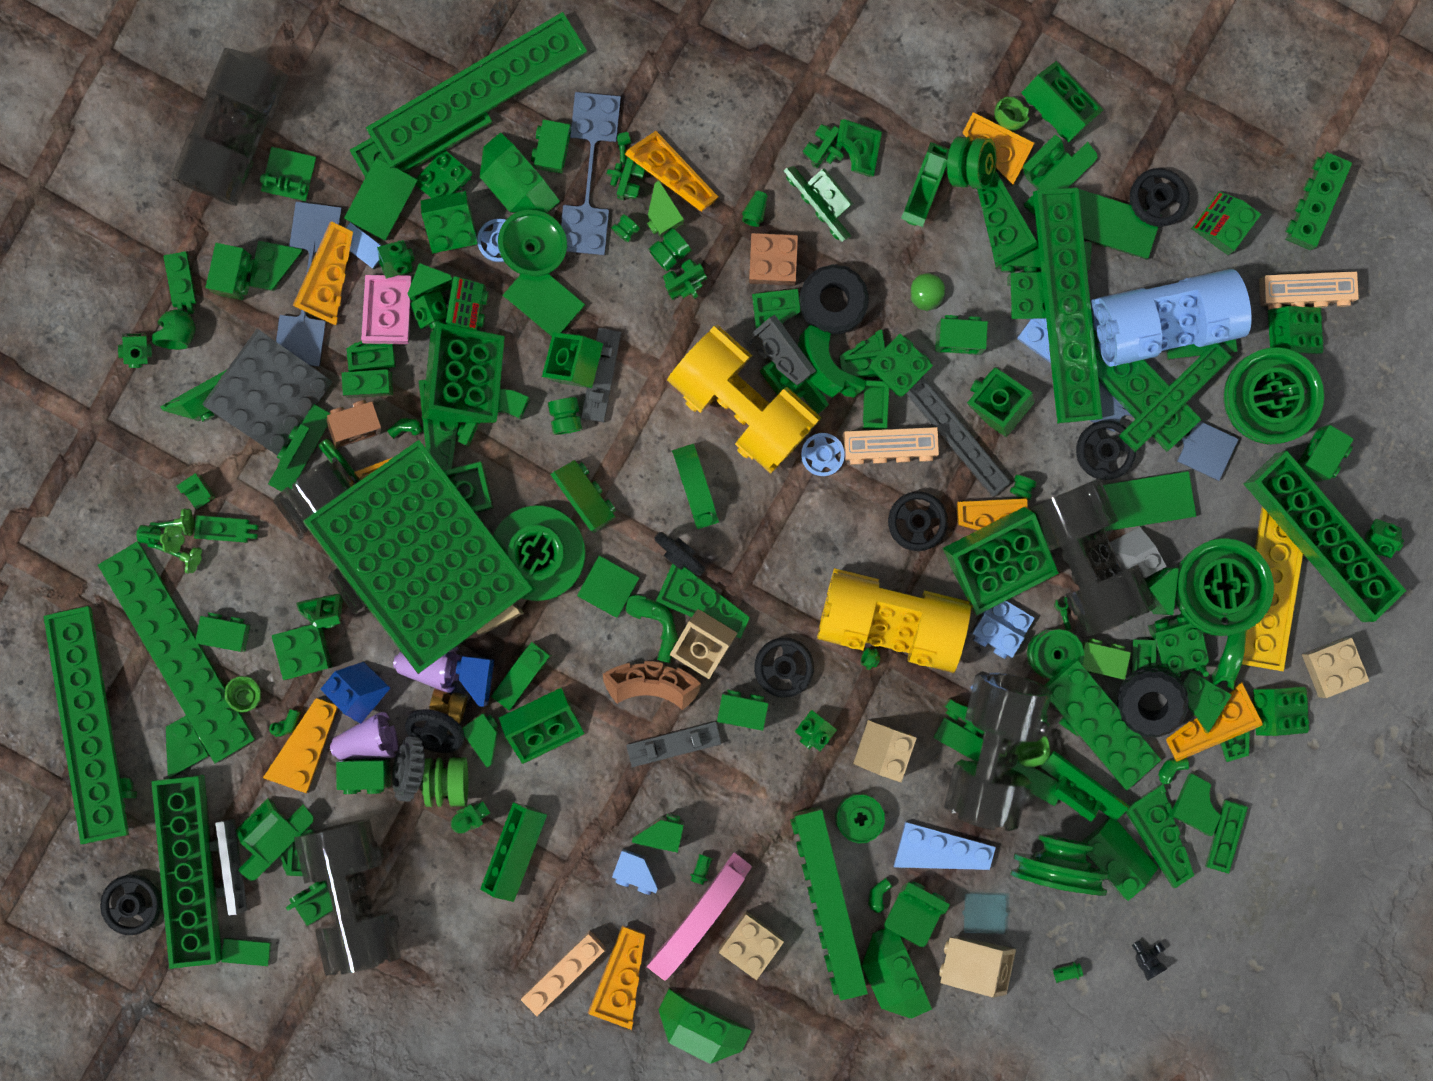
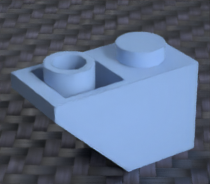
M622 849L612 878H615L616 883L622 886L629 887V884L637 886V890L644 894L656 893L658 885L645 857Z

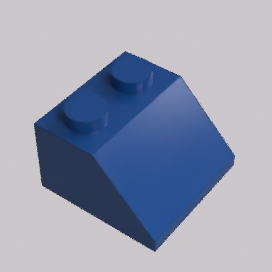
M462 656V660H458L456 666V674H459V681L478 706H487L489 704L495 659Z
M360 662L335 671L320 690L346 716L361 724L391 687L365 662Z

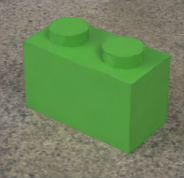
M1089 638L1088 642H1082L1085 654L1082 666L1086 671L1125 680L1131 652L1125 651V646L1111 644V648L1102 646L1103 641Z

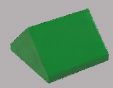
M419 263L407 294L413 302L425 294L439 291L443 293L452 288L453 278L450 274Z
M1163 568L1147 577L1134 588L1153 614H1174L1178 568Z

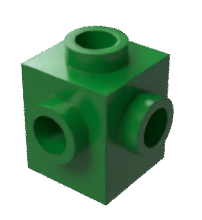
M404 240L377 247L379 264L386 279L412 272L411 262H414L415 259L412 249H407Z
M440 291L422 295L410 303L420 329L430 327L433 330L437 322L443 323L447 318L448 308Z
M146 333L122 334V344H118V358H123V363L128 364L129 368H141L143 364H148L147 358L152 357L151 344H147ZM133 349L139 350L137 353L131 352Z
M1375 519L1365 534V543L1375 554L1391 559L1394 553L1400 551L1403 546L1402 528L1395 524Z
M811 710L794 732L802 737L799 742L808 749H811L813 746L821 752L837 729Z

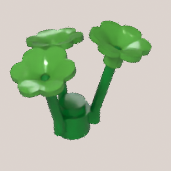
M181 509V517L174 519V521L150 522L149 526H139L136 534L138 542L146 543L150 548H156L179 557L181 561L185 562V573L193 574L201 562L202 549L199 547H194L190 554L179 552L180 546L185 541L182 532L185 536H192L194 533L195 520L192 517L191 509ZM166 527L163 534H161V530L158 528Z

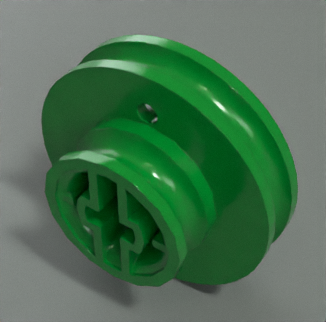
M1266 348L1245 357L1232 369L1224 387V407L1232 425L1246 438L1267 445L1286 443L1304 435L1318 420L1324 403L1323 384L1316 368L1304 356L1286 348ZM1266 382H1271V383H1268V384H1266V385H1264V386H1261V387L1257 388L1256 391L1254 392V389H1255V387H1256L1258 384H1264V383H1266ZM1281 392L1284 394V398L1276 401L1269 400L1259 403L1254 401V398L1265 394L1271 395ZM1282 408L1280 411L1275 412V413L1270 414V415H1264V414H1263V413H1270V412H1272V411H1275V410H1278V409Z
M528 506L518 509L503 519L493 534V538L533 589L523 599L542 601L558 597L568 591L582 573L586 556L582 534L568 516L556 509L546 506ZM531 536H536L534 541L529 540L526 543H523L525 539ZM543 537L546 538L547 542L541 551L546 554L543 560L537 558L532 568L528 569L527 565L533 556L529 553L530 547L537 548ZM520 546L523 547L522 554L525 555L522 562L519 558ZM551 546L553 547V553H554V556H553V559H552V560H551V558H552V552L549 551V549L551 548ZM550 563L546 568L538 570L540 565L545 566Z
M1223 538L1205 542L1190 551L1178 566L1176 604L1183 617L1192 626L1204 633L1215 636H1230L1246 631L1259 623L1271 606L1274 595V582L1271 570L1262 555L1244 542ZM1217 584L1218 587H1224L1225 593L1223 590H1217ZM1223 617L1228 619L1226 625L1221 622Z
M1039 834L1038 839L1044 844L1041 851L1035 852V855L1014 853L1013 858L1019 862V866L1016 869H1011L1010 875L1016 878L1069 892L1098 896L1107 895V889L1102 887V882L1105 879H1110V873L1091 867V863L1086 860V854L1094 851V845L1067 838Z

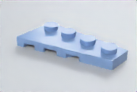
M905 822L893 867L990 870L996 847Z

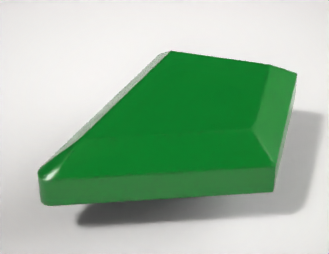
M1250 731L1220 743L1226 762L1249 756Z

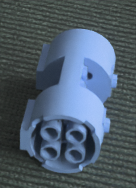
M1234 269L1186 278L1178 283L1160 287L1140 288L1091 300L1093 329L1097 330L1100 342L1097 343L1103 360L1110 367L1157 357L1161 351L1190 344L1202 347L1243 338L1249 334L1251 328V306L1248 292L1241 276Z

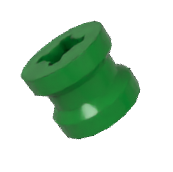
M625 214L620 217L618 224H614L611 227L627 243L631 241V236L640 230L638 225Z
M1015 475V485L1011 487L1009 492L1018 497L1031 500L1033 496L1031 492L1036 487L1037 482L1021 475Z

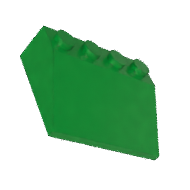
M437 322L430 334L422 418L441 422L496 423L505 336Z
M1026 507L943 547L949 565L976 615L1059 574L1036 515Z

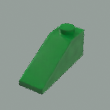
M531 642L491 697L510 711L552 655L535 642Z

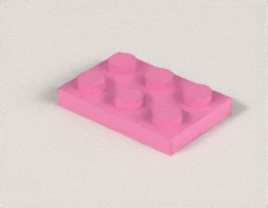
M365 275L362 343L409 344L411 299L407 293L413 280L412 276L398 275L386 279L384 275Z

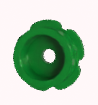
M866 648L861 657V665L865 666L867 670H870L872 667L876 668L880 661L878 650Z

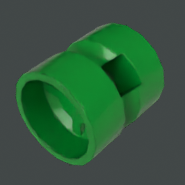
M671 228L663 235V241H656L648 248V251L665 271H669L677 264L676 259H683L691 252V248L674 228Z
M564 398L548 402L549 414L554 417V420L551 421L553 435L574 433L582 430L581 419L576 415L579 411L577 398Z

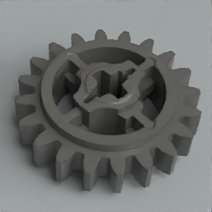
M406 737L397 751L393 765L392 785L395 798L399 801L410 802L420 787L425 765V755L420 738Z

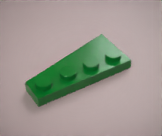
M995 171L991 185L987 189H977L994 262L996 267L1037 247L1038 244Z
M419 380L421 411H423L426 380ZM422 418L425 448L443 471L452 469L458 422H441Z
M673 563L656 602L690 617L699 609L737 632L736 637L740 639L750 618L684 567L680 570Z
M1160 784L1131 803L1126 814L1172 888H1177L1192 878L1194 873L1186 849L1182 845L1179 828L1176 826L1173 816L1170 815L1172 807L1168 803L1164 784Z

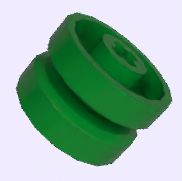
M957 136L953 140L947 161L948 178L953 187L967 188L970 185L975 189H987L991 185L997 162L996 147L991 138H976L974 140L972 137Z
M1061 629L1040 631L1033 636L1027 649L1028 664L1032 670L1039 676L1052 679L1074 658L1083 665L1085 655L1083 645L1078 637L1070 631ZM1055 651L1058 652L1057 657H1054Z

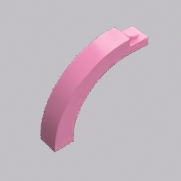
M734 852L691 912L657 951L647 968L666 981L721 914L745 880L752 866Z

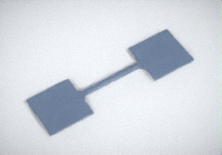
M575 92L570 137L588 140L591 144L585 203L579 207L563 205L561 226L567 239L566 252L605 255L609 210L592 208L589 205L595 144L598 141L616 142L620 96Z
M302 202L295 203L289 247L305 249L309 252L307 272L329 223L334 222L339 225L342 208ZM301 310V314L297 317L280 315L276 342L308 365L320 367L326 321L309 319L303 310Z
M1099 382L1103 419L1090 421L1095 423L1109 420L1119 423L1125 415L1133 417ZM1200 421L1192 428L1188 436L1181 439L1184 446L1177 462L1220 481L1238 439Z

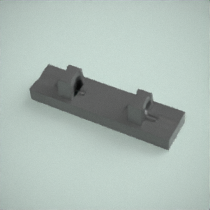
M598 328L596 341L603 343L601 355H606L610 358L600 357L593 386L586 390L582 419L602 423L605 421L621 338V332Z
M715 721L626 744L631 766L636 767L721 745V740Z
M235 819L216 822L218 840L209 842L210 851L219 850L224 886L215 888L216 897H226L228 915H237L247 911L243 875L238 870L241 867L235 831Z

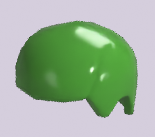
M1004 97L996 104L995 118L1000 126L1008 130H1018L1030 119L1028 117L1029 108L1024 107L1022 102L1015 97Z
M924 273L918 275L913 280L911 285V301L918 309L925 311L934 310L943 302L945 285L939 276Z
M238 676L231 679L225 688V700L237 712L251 711L260 702L261 690L258 684L250 677Z
M1030 731L1023 733L1015 740V756L1017 761L1025 767L1042 765L1050 756L1048 738L1041 732Z

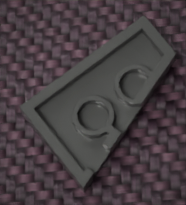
M775 315L767 319L743 340L748 346L753 345L758 349V354L764 359L769 358L774 362L776 369L796 385L802 383L816 371Z

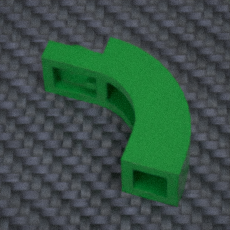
M810 325L800 334L798 347L816 370L808 379L821 392L832 398L839 392L844 396L854 398L865 389L866 380L839 369L829 354L831 333L824 332Z
M500 389L498 413H506L521 420L530 398L516 391ZM466 422L465 425L461 424L457 432L458 442L469 447L479 423Z
M694 443L672 450L697 530L719 523Z

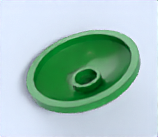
M522 210L511 215L503 223L498 235V249L502 259L512 270L525 276L539 277L553 272L562 263L567 251V239L562 226L549 214L538 210ZM531 246L534 251H528L526 247Z

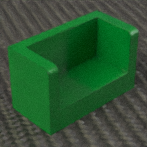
M866 381L862 429H887L889 387L883 381Z

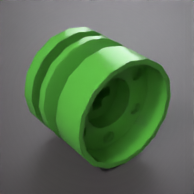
M466 757L450 758L448 768H444L442 758H437L435 768L433 759L426 758L421 781L425 806L433 807L434 798L436 797L437 806L442 807L444 796H448L451 807L467 806L469 778Z

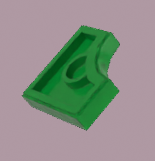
M843 119L840 121L837 143L842 145L849 153L851 171L873 177L882 131Z
M1188 774L1170 814L1207 836H1213L1221 818V815L1215 811L1210 802L1209 792L1211 784L1194 774Z

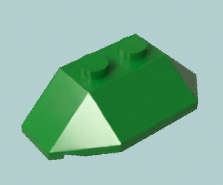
M501 132L483 147L480 178L510 213H517L522 210H538L548 213L560 203V200L544 179Z
M226 370L161 405L160 408L162 411L196 421L202 420V422H206L215 416L214 413L204 407L202 403Z
M886 928L874 932L862 967L881 1009L910 1019L932 1010L901 937Z
M670 988L658 1009L668 1043L709 1064L742 1052L752 1032L751 1029Z

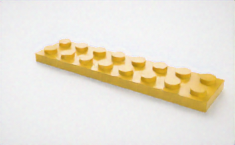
M1262 506L1255 550L1262 555L1271 570L1274 582V595L1271 606L1263 619L1247 630L1242 665L1284 672L1303 553Z

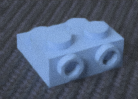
M1031 319L1017 340L1051 363L1046 319Z
M1004 601L984 611L971 634L975 636V642L984 647L987 644L995 648L994 653L1003 659H1006L1007 656L1013 658L1035 618L1011 603Z

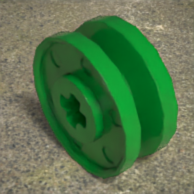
M862 793L852 794L844 798L838 805L835 813V824L839 832L849 841L868 843L876 839L882 832L885 824V813L880 803L873 797ZM859 812L866 816V818L862 819V824L854 821Z

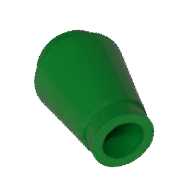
M755 191L742 212V221L745 224L759 227L760 223L763 222L768 198L766 193Z

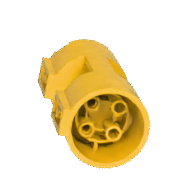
M715 325L686 354L669 375L667 381L684 396L685 404L694 412L697 410L700 413L703 412L717 397V402L723 408H730L735 412L734 417L741 424L745 425L747 423L749 425L735 443L739 447L737 451L747 459L748 457L754 459L772 474L779 464L806 437L810 429L817 424L821 417L788 387L784 388L771 403L763 398L738 375L752 355L723 328Z
M834 568L820 620L817 639L858 650H864L865 643H869L873 646L893 649L896 652L908 653V662L954 673L964 647L971 605H969V601L929 591H924L922 598L879 588V579Z

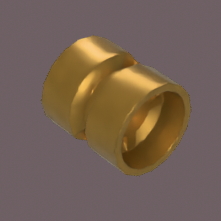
M435 688L429 709L442 712L461 724L468 696L458 692H454L451 695L449 692Z

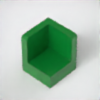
M197 473L176 486L181 494L187 496L195 509H200L216 498L203 477Z

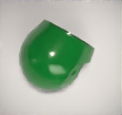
M176 309L161 315L157 323L163 329L152 335V343L165 349H187L196 331L192 317L188 313Z

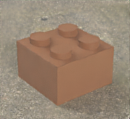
M751 233L749 284L795 286L798 235Z
M366 400L353 403L352 408L344 410V407H339L330 411L331 414L327 415V425L335 448L380 435L381 426L373 402L367 403Z

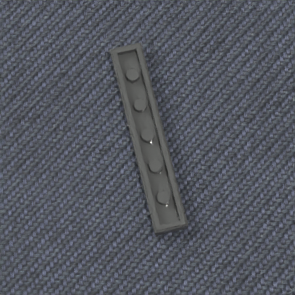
M922 377L906 395L934 428L937 427L941 437L992 497L996 496L1011 481Z

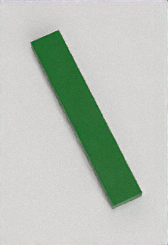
M1219 343L1212 344L1119 437L1136 452L1232 356Z
M943 718L933 736L934 739L1049 804L1056 805L1059 798L1053 795L1058 781L1033 767H1025L1012 755L950 720Z

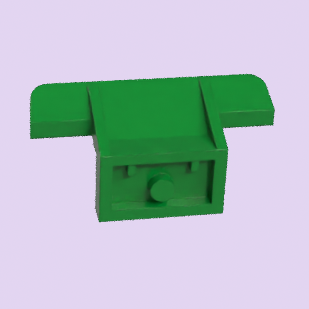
M1055 134L1023 165L1026 179L1037 190L1068 188L1097 160V153L1087 142L1071 157L1064 150L1062 139ZM1032 195L1023 205L1032 215H1035L1034 198Z
M267 798L235 830L240 843L253 854L238 869L239 872L251 881L256 880L313 823L314 815L302 804L287 820L279 813L275 803Z

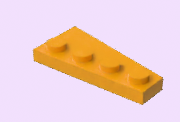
M657 131L636 143L625 153L626 156L701 212L718 198L716 193Z
M334 222L329 223L293 303L294 307L333 325L337 324V312L341 302V290L345 280V268L349 257L353 231Z
M1242 683L1229 693L1232 696L1209 734L1205 733L1203 726L1196 718L1166 738V742L1176 762L1262 726V721Z
M316 698L263 778L303 793H308L338 707L334 703Z
M622 925L588 1013L590 1015L632 1030L639 970L645 939L644 933Z

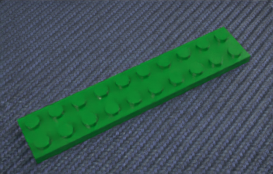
M561 12L366 127V131L391 169L587 53V50L565 14Z
M1079 189L1033 191L1057 424L1100 420L1103 418Z
M137 541L98 564L99 569L214 764L256 740L241 712L233 710L225 700V685L202 646L195 643L196 636L141 543Z
M86 606L44 615L80 845L127 836L129 831L92 608Z

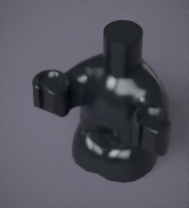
M1140 940L1132 944L1136 951L1138 966L1143 970L1147 981L1167 970V967L1160 963L1157 958L1159 953L1166 950L1161 942L1152 949H1145Z

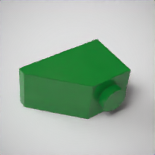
M483 713L462 729L464 736L485 766L489 767L494 761L499 732L496 727L499 725L491 714L487 716L486 713Z

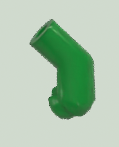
M402 418L388 428L387 432L393 439L403 431L411 432L412 435L416 436L422 432V426L419 425L420 422L416 419Z

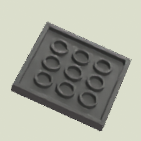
M256 329L202 405L278 456L282 447H286L291 439L288 437L294 426L299 427L302 424L311 406L319 402L332 384V381L265 333Z

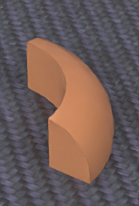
M644 661V664L634 665L626 663L603 673L606 689L617 704L631 697L649 695L669 700L683 710L695 699L701 687V683L689 673L680 668L676 670L664 666L661 662Z

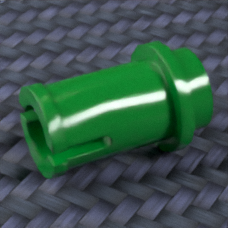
M699 854L694 872L690 874L692 876L690 881L704 885V882L708 881L706 876L713 858Z
M1074 961L1072 965L1052 968L1056 983L1075 978L1079 980V977H1083L1081 964H1075Z

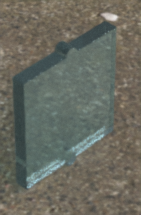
M965 893V906L962 911L964 915V932L1005 934V917L1008 916L1007 912H1005L1006 895Z

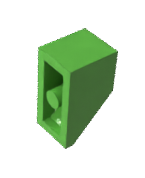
M657 181L653 189L647 225L654 235L658 233L660 238H662L671 228L676 229L684 224V219L661 183Z

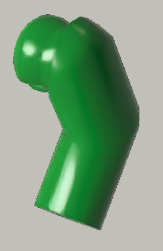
M290 708L286 720L274 722L270 725V733L276 737L292 733L301 712Z
M1184 758L1177 762L1175 759L1165 761L1158 773L1159 781L1165 785L1170 784L1176 771L1189 769L1188 759Z
M886 878L869 891L868 905L875 913L883 911V894L892 888V885Z

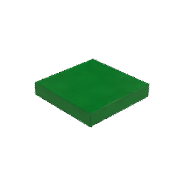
M599 556L577 596L618 618L639 577Z

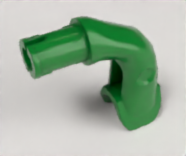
M640 595L630 596L626 606V612L630 616L638 619L642 617L650 618L662 624L663 630L660 637L662 642L657 660L670 663L672 658L670 653L679 639L672 613L666 606L655 600Z
M1247 630L1228 636L1222 657L1212 674V684L1217 685L1221 681H1227V687L1234 690V684L1244 658Z

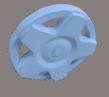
M493 219L486 222L481 227L477 236L480 252L484 257L493 262H504L502 258H495V256L499 254L498 235L503 223L506 221L505 219ZM490 225H493L492 231H485ZM481 241L487 244L486 251L483 250Z
M818 433L811 436L804 443L801 451V458L805 468L817 476H829L838 471L843 464L845 456L842 443L835 436L828 433ZM825 437L830 438L835 442L828 444ZM812 440H814V446H813V447H807V445H808ZM841 452L840 461L838 462L835 455ZM806 458L812 460L811 467L808 465ZM824 467L831 469L829 472H821Z

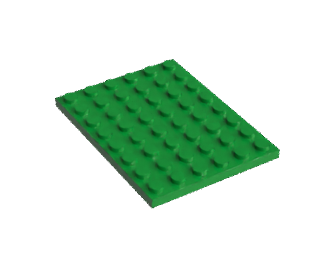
M420 440L410 445L303 520L305 526L417 674H420L533 590Z

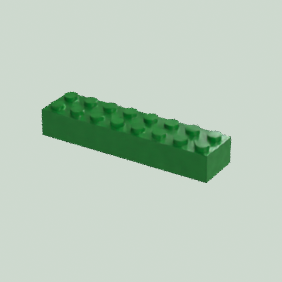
M1288 451L1275 453L1243 483L1361 622H1375L1406 592V589Z
M205 774L151 781L169 969L217 964L222 960L213 858L209 847L211 837Z
M817 806L793 812L794 818L790 819L794 835H799L800 841H796L799 856L805 859V864H801L804 878L806 881L810 880L811 886L807 887L811 904L816 903L817 909H813L816 925L822 928V932H818L822 949H827L828 954L824 955L828 973L833 972L834 977L829 978L833 994L838 995L840 1001L868 994L822 808Z

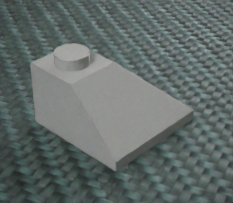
M1141 527L1099 548L1120 589L1167 567L1156 546Z

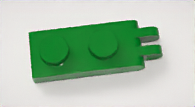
M188 252L163 255L173 308L177 307L178 310L185 312L184 306H187L188 314H193V304H197Z
M196 515L194 539L248 543V538L258 539V534H249V529L258 530L259 525H251L250 520Z

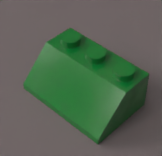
M1057 61L1039 73L1021 92L1026 101L1034 106L1041 113L1042 118L1049 122L1057 130V133L1068 142L1075 138L1103 111L1101 106Z
M573 460L550 475L590 531L595 533L616 518L613 514L616 509L609 499L604 501L600 496L603 491L597 482L593 481L591 483L586 475L590 472L582 462L577 464Z
M562 688L499 717L504 735L522 764L585 734Z
M1110 817L1082 841L1095 846L1094 851L1088 852L1086 856L1097 869L1110 873V879L1107 880L1127 901L1132 899L1148 884L1158 869L1156 864L1122 825Z

